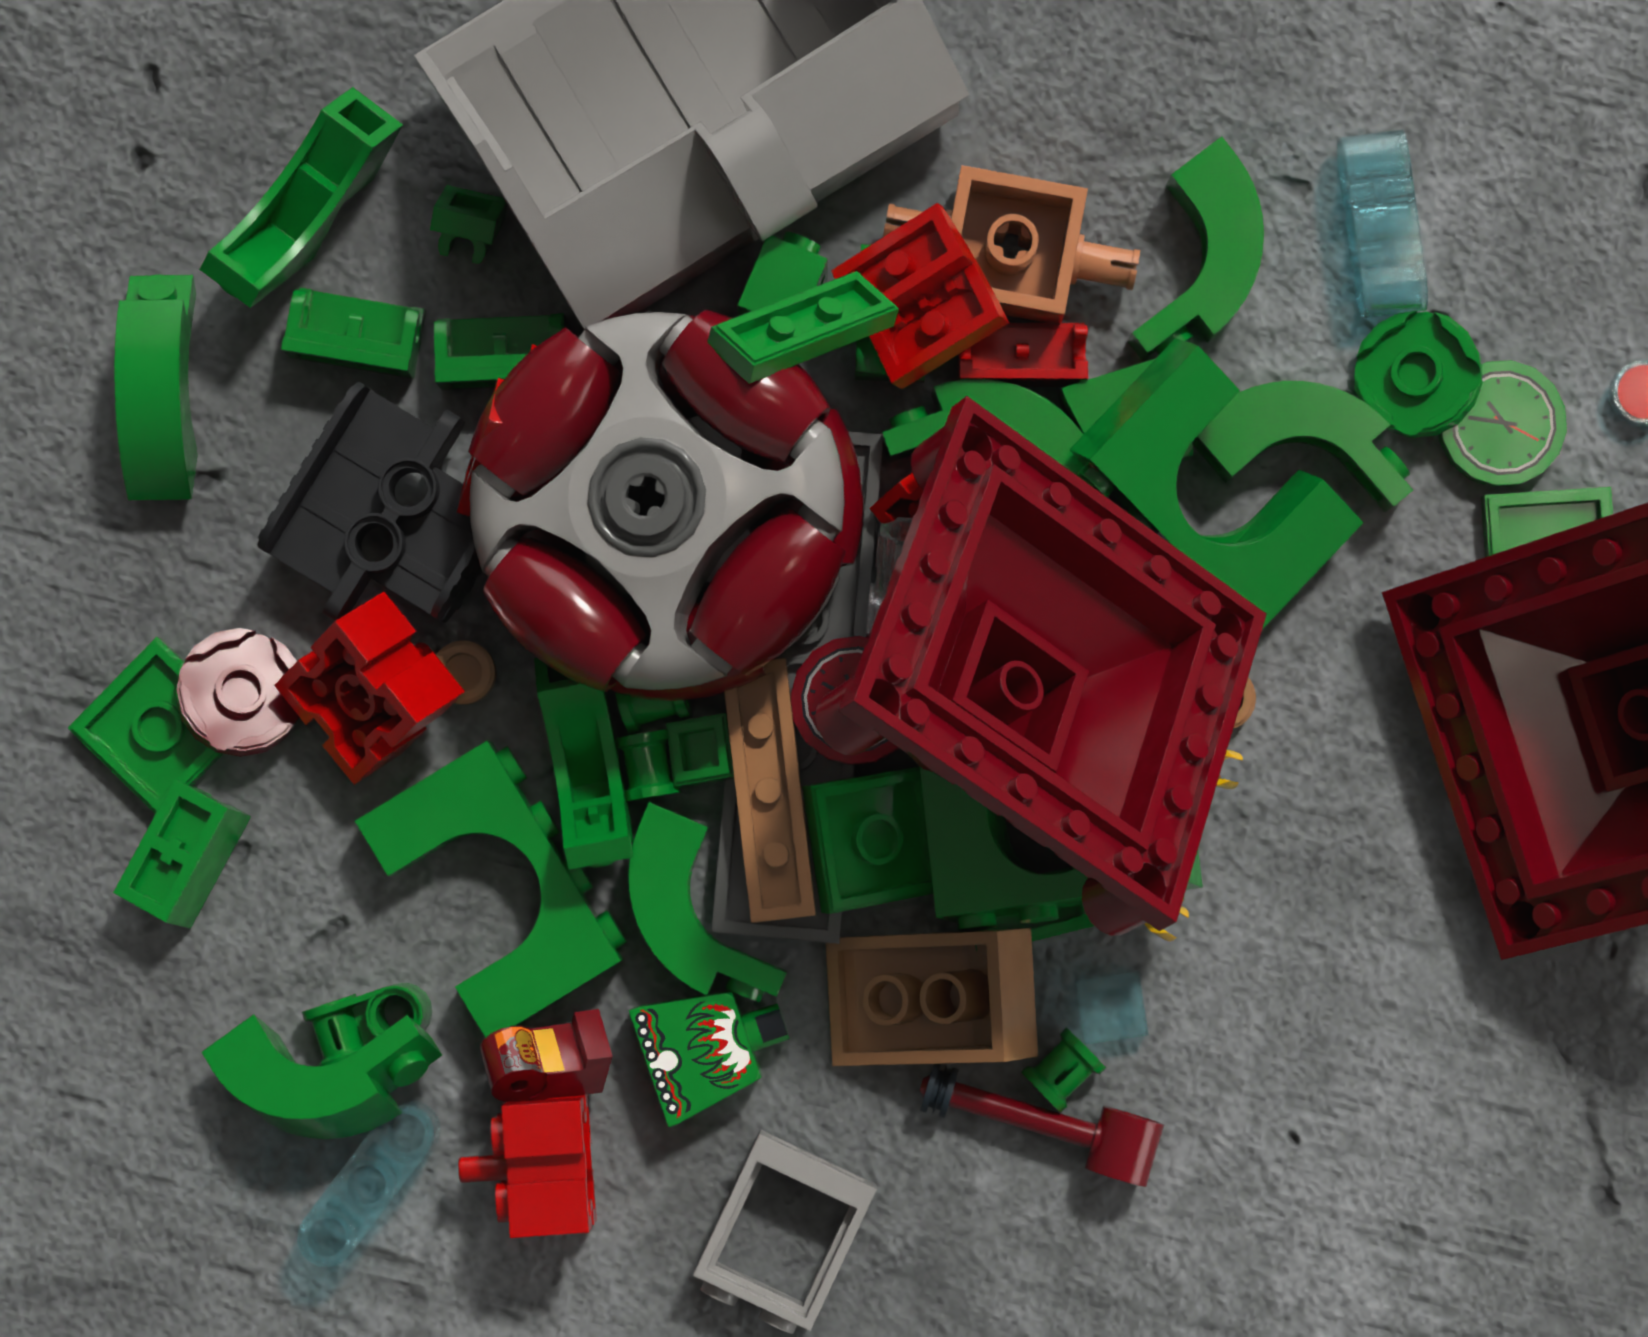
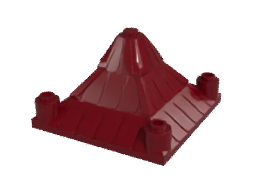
M966 396L951 407L945 426L920 443L912 453L911 467L913 476L918 485L923 489L918 510L913 516L903 543V550L897 559L887 586V593L879 607L870 632L868 644L863 650L854 676L820 699L815 714L817 728L824 741L832 749L844 755H858L886 738L905 751L921 768L943 777L953 785L957 784L967 795L998 816L1005 817L1015 828L1043 847L1053 850L1059 858L1088 877L1082 888V903L1090 922L1099 931L1110 936H1121L1146 922L1158 931H1161L1177 922L1267 614Z
M1648 502L1382 592L1501 960L1648 924Z

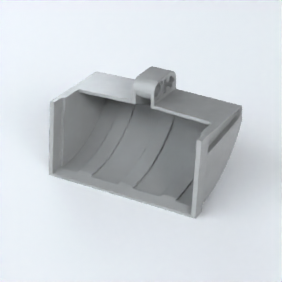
M503 0L414 55L437 94L476 151L584 330L586 326L610 318L638 313L755 240L760 239L764 241L816 209L818 207L817 202L959 116V101L970 95L922 0Z

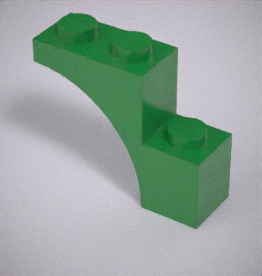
M354 87L343 93L321 109L307 136L276 181L245 218L225 238L208 251L199 270L218 283L227 294L238 298L248 307H253L314 259L343 203L374 180L403 124Z

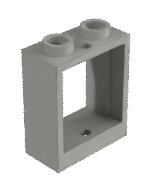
M760 1129L695 1268L693 1276L704 1281L700 1290L710 1297L731 1306H735L739 1298L762 1308L759 1315L762 1321L784 1332L793 1334L797 1325L811 1331L877 1190L876 1184ZM762 1165L768 1166L848 1204L803 1302L717 1261Z

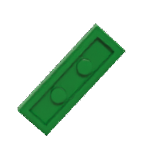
M855 271L714 325L710 329L707 342L731 368L750 384L782 369L790 368L893 327L899 308L860 273Z

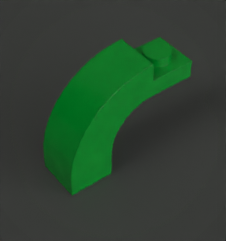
M1222 136L1172 173L1166 184L1168 190L1188 214L1197 229L1201 243V264L1194 284L1130 335L1127 342L1142 361L1155 351L1160 355L1175 338L1188 342L1193 335L1187 327L1192 323L1206 342H1210L1231 321L1246 300L1255 282L1261 263L1264 243V225L1260 200L1248 171Z
M157 274L130 276L126 300H119L114 358L115 410L119 454L128 501L192 499L198 458L191 419L188 380L189 344L196 300L193 275Z
M963 379L933 386L931 396L937 409L936 413L928 415L925 406L902 412L889 419L892 429L883 431L881 434L883 448L889 463L910 456L920 443L945 426L951 407L968 396L1079 478L1081 477L1078 475V472L1084 467L1069 450L1083 436V433L1060 408L1041 395L1016 384L999 380Z
M1281 381L1255 386L1242 391L1226 405L1192 442L1193 447L1225 483L1264 451L1283 444L1301 443L1323 449L1338 459L1384 512L1396 506L1413 491L1412 487L1405 481L1410 472L1402 460L1390 448L1384 446L1379 451L1371 442L1390 424L1362 400L1347 392L1320 383Z
M534 658L537 694L554 767L560 805L563 847L568 869L587 866L604 867L618 860L633 858L631 844L633 842L629 807L625 796L624 777L619 750L616 748L615 743L616 734L607 691L603 692L573 681L546 666L538 658Z
M649 802L633 841V858L629 860L628 878L632 909L638 927L652 952L678 979L705 995L709 994L719 972L729 976L725 988L759 1003L765 992L777 997L787 971L721 943L703 927L694 911L690 893L691 875L710 827Z
M254 1014L202 1051L213 1073L234 1097L271 1125L297 1136L315 1139H335L354 1136L373 1130L400 1115L402 1111L390 1093L398 1087L407 1086L419 1080L426 1073L428 1066L443 1056L432 1037L408 1015L354 1054L339 1062L325 1066L297 1064L281 1037Z

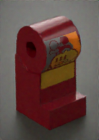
M599 1009L574 1012L571 1023L531 1029L523 1026L502 1028L487 1036L480 1045V1052L491 1094L497 1100L504 1102L546 1100L554 1097L602 1093L613 1057Z

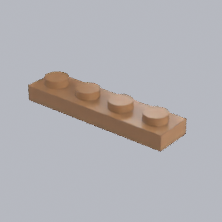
M786 658L771 660L765 664L766 675L739 688L736 687L732 690L724 691L751 923L816 915Z

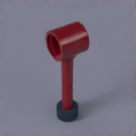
M934 1064L931 1074L922 1080L919 1090L924 1098L920 1109L922 1112L926 1113L927 1108L931 1107L933 1108L932 1114L937 1109L940 1110L938 1117L945 1118L949 1106L1088 1148L1089 1153L1085 1169L1130 1184L1147 1186L1164 1124L1103 1106L1098 1122L1094 1124L956 1082L959 1069L953 1067L952 1072L948 1073L947 1066L944 1071L939 1070L940 1064Z

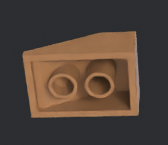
M1031 928L840 937L839 944L826 943L832 1066L987 1063L1038 1057Z

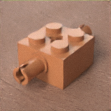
M961 165L953 210L946 209V212L979 264L1005 315L1060 325L1065 315L1070 284L1075 285L1077 279L1133 290L1137 274L1135 269L1139 263L1140 250H1128L1085 242V235L1080 234L1088 188ZM889 203L883 237L923 211L897 207L895 204ZM1006 234H1015L1019 236L1018 246L1028 249V251H1019L1015 259H1009L1003 256V248L994 245V243H1003Z

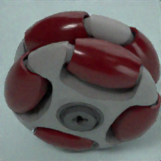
M704 310L697 316L664 312L635 313L610 318L586 326L580 337L569 329L564 328L528 353L511 370L494 392V407L500 420L503 422L502 425L496 427L482 439L494 393L479 419L468 452L481 464L474 471L472 470L469 499L470 523L475 550L483 573L489 576L483 588V593L502 624L524 648L546 666L573 681L603 692L612 689L613 692L632 697L666 701L706 698L744 686L766 675L764 665L780 656L807 631L822 612L840 579V568L853 565L855 562L862 530L863 495L860 468L846 426L838 410L830 409L821 391L800 364L782 369L750 384L731 368L707 341L712 326L733 318L710 310ZM695 412L698 416L687 418L685 414ZM755 454L759 456L758 467L753 465ZM763 518L764 523L758 526L757 521ZM583 551L586 552L585 562L583 561ZM708 587L704 595H700L702 588ZM635 601L638 606L632 608L630 603Z

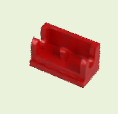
M1008 323L957 355V380L990 379L1016 384L1021 387H1066L1088 380V360L1086 359L1088 326L1084 325V323H1061L1060 325L1050 323Z

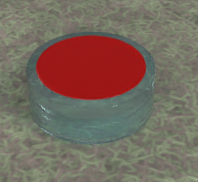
M1648 360L1630 363L1619 370L1613 377L1608 391L1609 403L1613 412L1622 421L1635 426L1648 425Z

